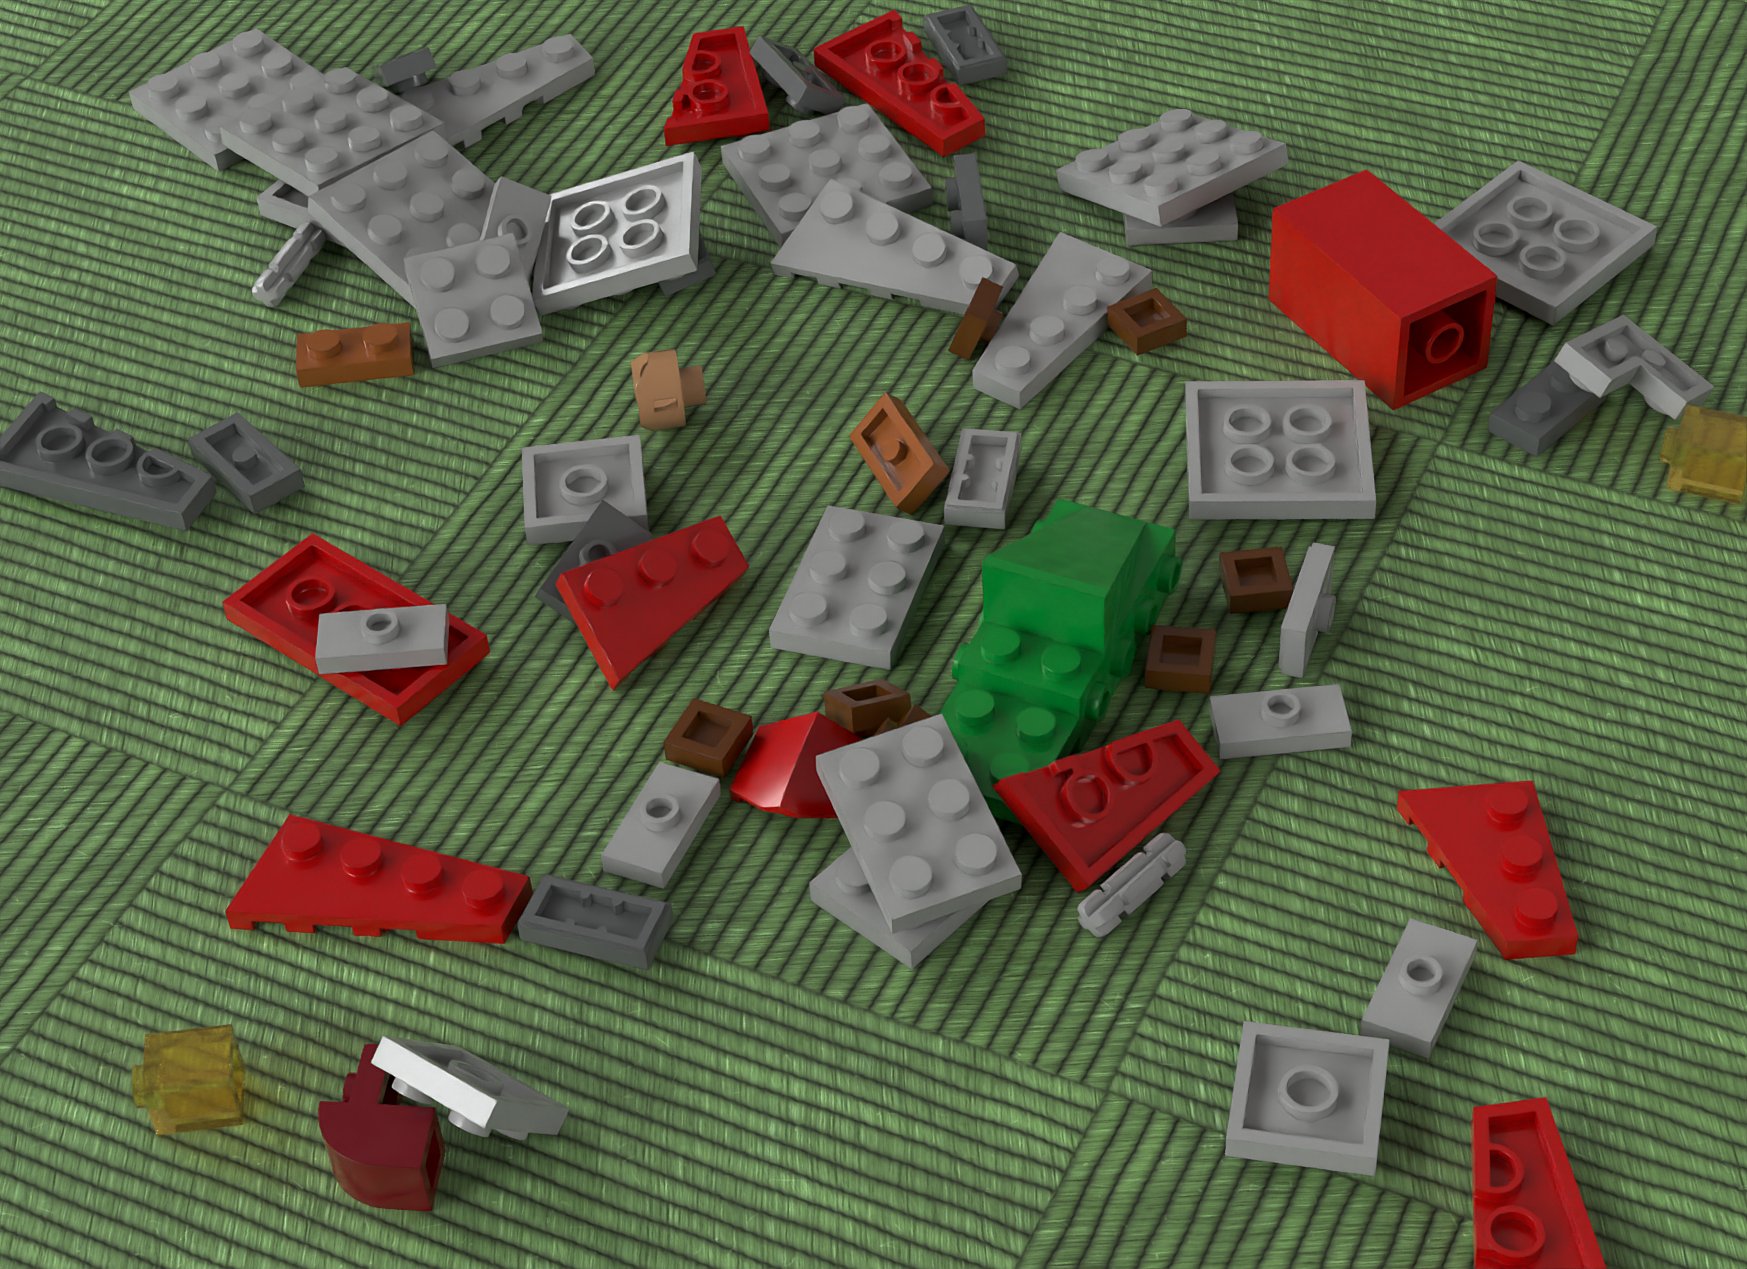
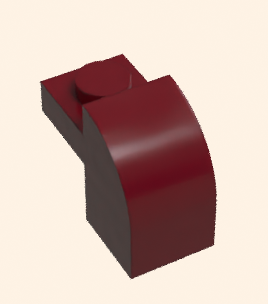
M364 1044L357 1073L349 1072L346 1076L342 1102H319L318 1122L333 1174L341 1188L352 1198L363 1204L383 1209L431 1212L446 1153L435 1107L400 1105L403 1095L392 1088L395 1077L371 1063L379 1044Z

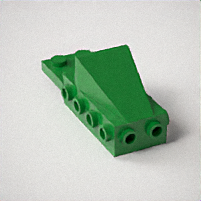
M1058 498L1045 521L1039 519L1035 523L1031 534L987 555L982 562L983 610L979 619L978 630L971 642L962 643L956 652L952 666V678L957 680L958 683L939 714L943 715L994 817L1022 825L992 786L1003 778L1048 766L1056 760L1068 757L1071 751L1080 753L1097 722H1101L1105 717L1113 693L1121 679L1126 678L1129 674L1136 652L1145 636L1151 634L1152 625L1156 624L1160 609L1168 595L1174 593L1179 583L1183 562L1182 558L1175 556V529Z

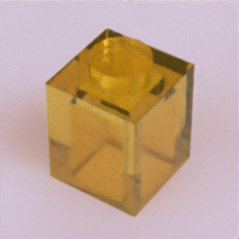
M1687 404L1680 427L1668 426L1662 445L1660 462L1670 464L1666 489L1740 504L1747 484V417Z
M232 1024L145 1034L143 1064L134 1065L132 1068V1091L136 1107H147L156 1135L243 1125L246 1068Z

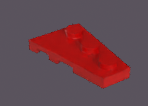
M744 26L693 33L682 68V83L680 89L675 90L672 100L673 112L671 118H667L664 126L666 146L730 136L746 137L752 133L770 130L768 110L753 57L749 53L751 50Z
M719 515L560 574L555 585L612 691H614L629 677L631 672L647 658L655 655L667 644L671 637L691 620H695L744 576L749 565L722 516Z
M1177 719L1115 740L1107 746L1077 756L1074 754L1056 760L1048 766L1027 773L1021 772L1003 778L993 785L992 788L1075 891L1079 893L1092 885L1221 770L1183 723Z
M1533 780L1398 791V812L1408 825L1415 824L1428 841L1427 852L1439 868L1446 867L1464 891L1462 901L1505 960L1573 955L1576 953L1578 933Z

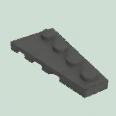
M41 391L0 437V486L184 531L190 528L217 493L211 474L158 448L148 452L136 446L133 436L119 429H115L112 433L94 425L92 416L76 408L67 412L57 407L54 397Z

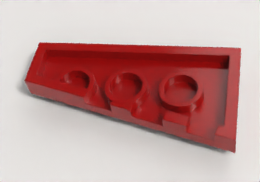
M895 9L813 48L814 64L818 69L943 157L985 136V118L956 83L947 82L944 78L943 67L935 58L928 59L922 51V42L913 31H905L902 27V18Z
M289 814L225 910L230 929L254 930L256 922L284 923L287 932L315 933L317 925L352 927L354 936L381 937L382 932L400 929L415 930L417 938L424 940L505 944L531 899L533 891L530 876Z
M1547 1097L1473 1107L1471 1157L1474 1269H1607Z

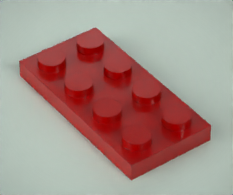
M314 533L310 534L222 601L227 620L399 726L406 723L490 653L488 638L485 633L448 612L447 664L319 674L315 660L319 614L435 604Z

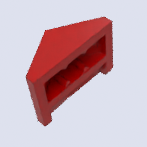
M820 712L759 726L730 786V798L740 803L744 800L761 811L795 818H838L816 771V756L864 739Z

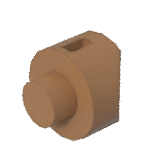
M675 349L646 352L631 361L635 398L638 403L641 427L652 431L686 427L684 407L706 405L701 365L679 368Z

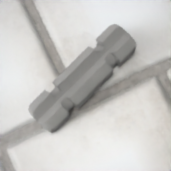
M312 222L301 223L293 233V237L288 239L270 262L269 268L264 270L256 280V284L252 288L254 298L263 301L267 307L278 306L286 295L285 292L291 289L310 264L309 261L314 259L322 248V244L326 240L324 231L315 228Z
M1160 833L1143 847L1146 854L1144 852L1135 854L1100 885L1104 892L1096 889L1078 905V912L1080 914L1078 921L1084 929H1089L1096 937H1104L1122 922L1118 915L1121 917L1129 916L1164 884L1161 877L1168 880L1185 866L1186 858L1184 854L1186 853V848L1181 841L1175 840L1169 833Z

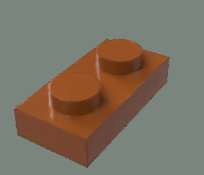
M410 322L395 324L378 323L368 327L341 330L323 329L313 333L297 334L296 374L300 388L414 375V348Z
M887 392L881 396L849 435L895 507L910 515L917 511L950 472L902 400Z

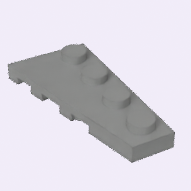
M571 34L549 38L543 44L518 53L504 54L497 60L476 68L457 71L448 78L425 86L408 89L403 94L397 96L445 122L446 138L451 146L458 143L463 148H467L481 140V130L499 120L508 125L522 117L523 106L532 101L546 103L594 76L593 57Z
M833 179L829 180L770 263L774 274L778 276L794 278L795 274L817 278L818 284L835 288H841L842 284L869 289L871 295L893 299L894 295L920 300L921 306L959 314H965L982 277L1003 286L994 309L998 308L1019 277L1016 264Z
M1059 232L972 370L973 388L1021 409L1109 328L1107 325V306L1152 289V270Z

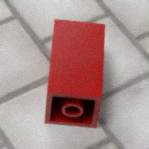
M1367 169L1273 208L1268 300L1358 380H1365V386L1392 410L1398 409L1487 368L1498 276Z

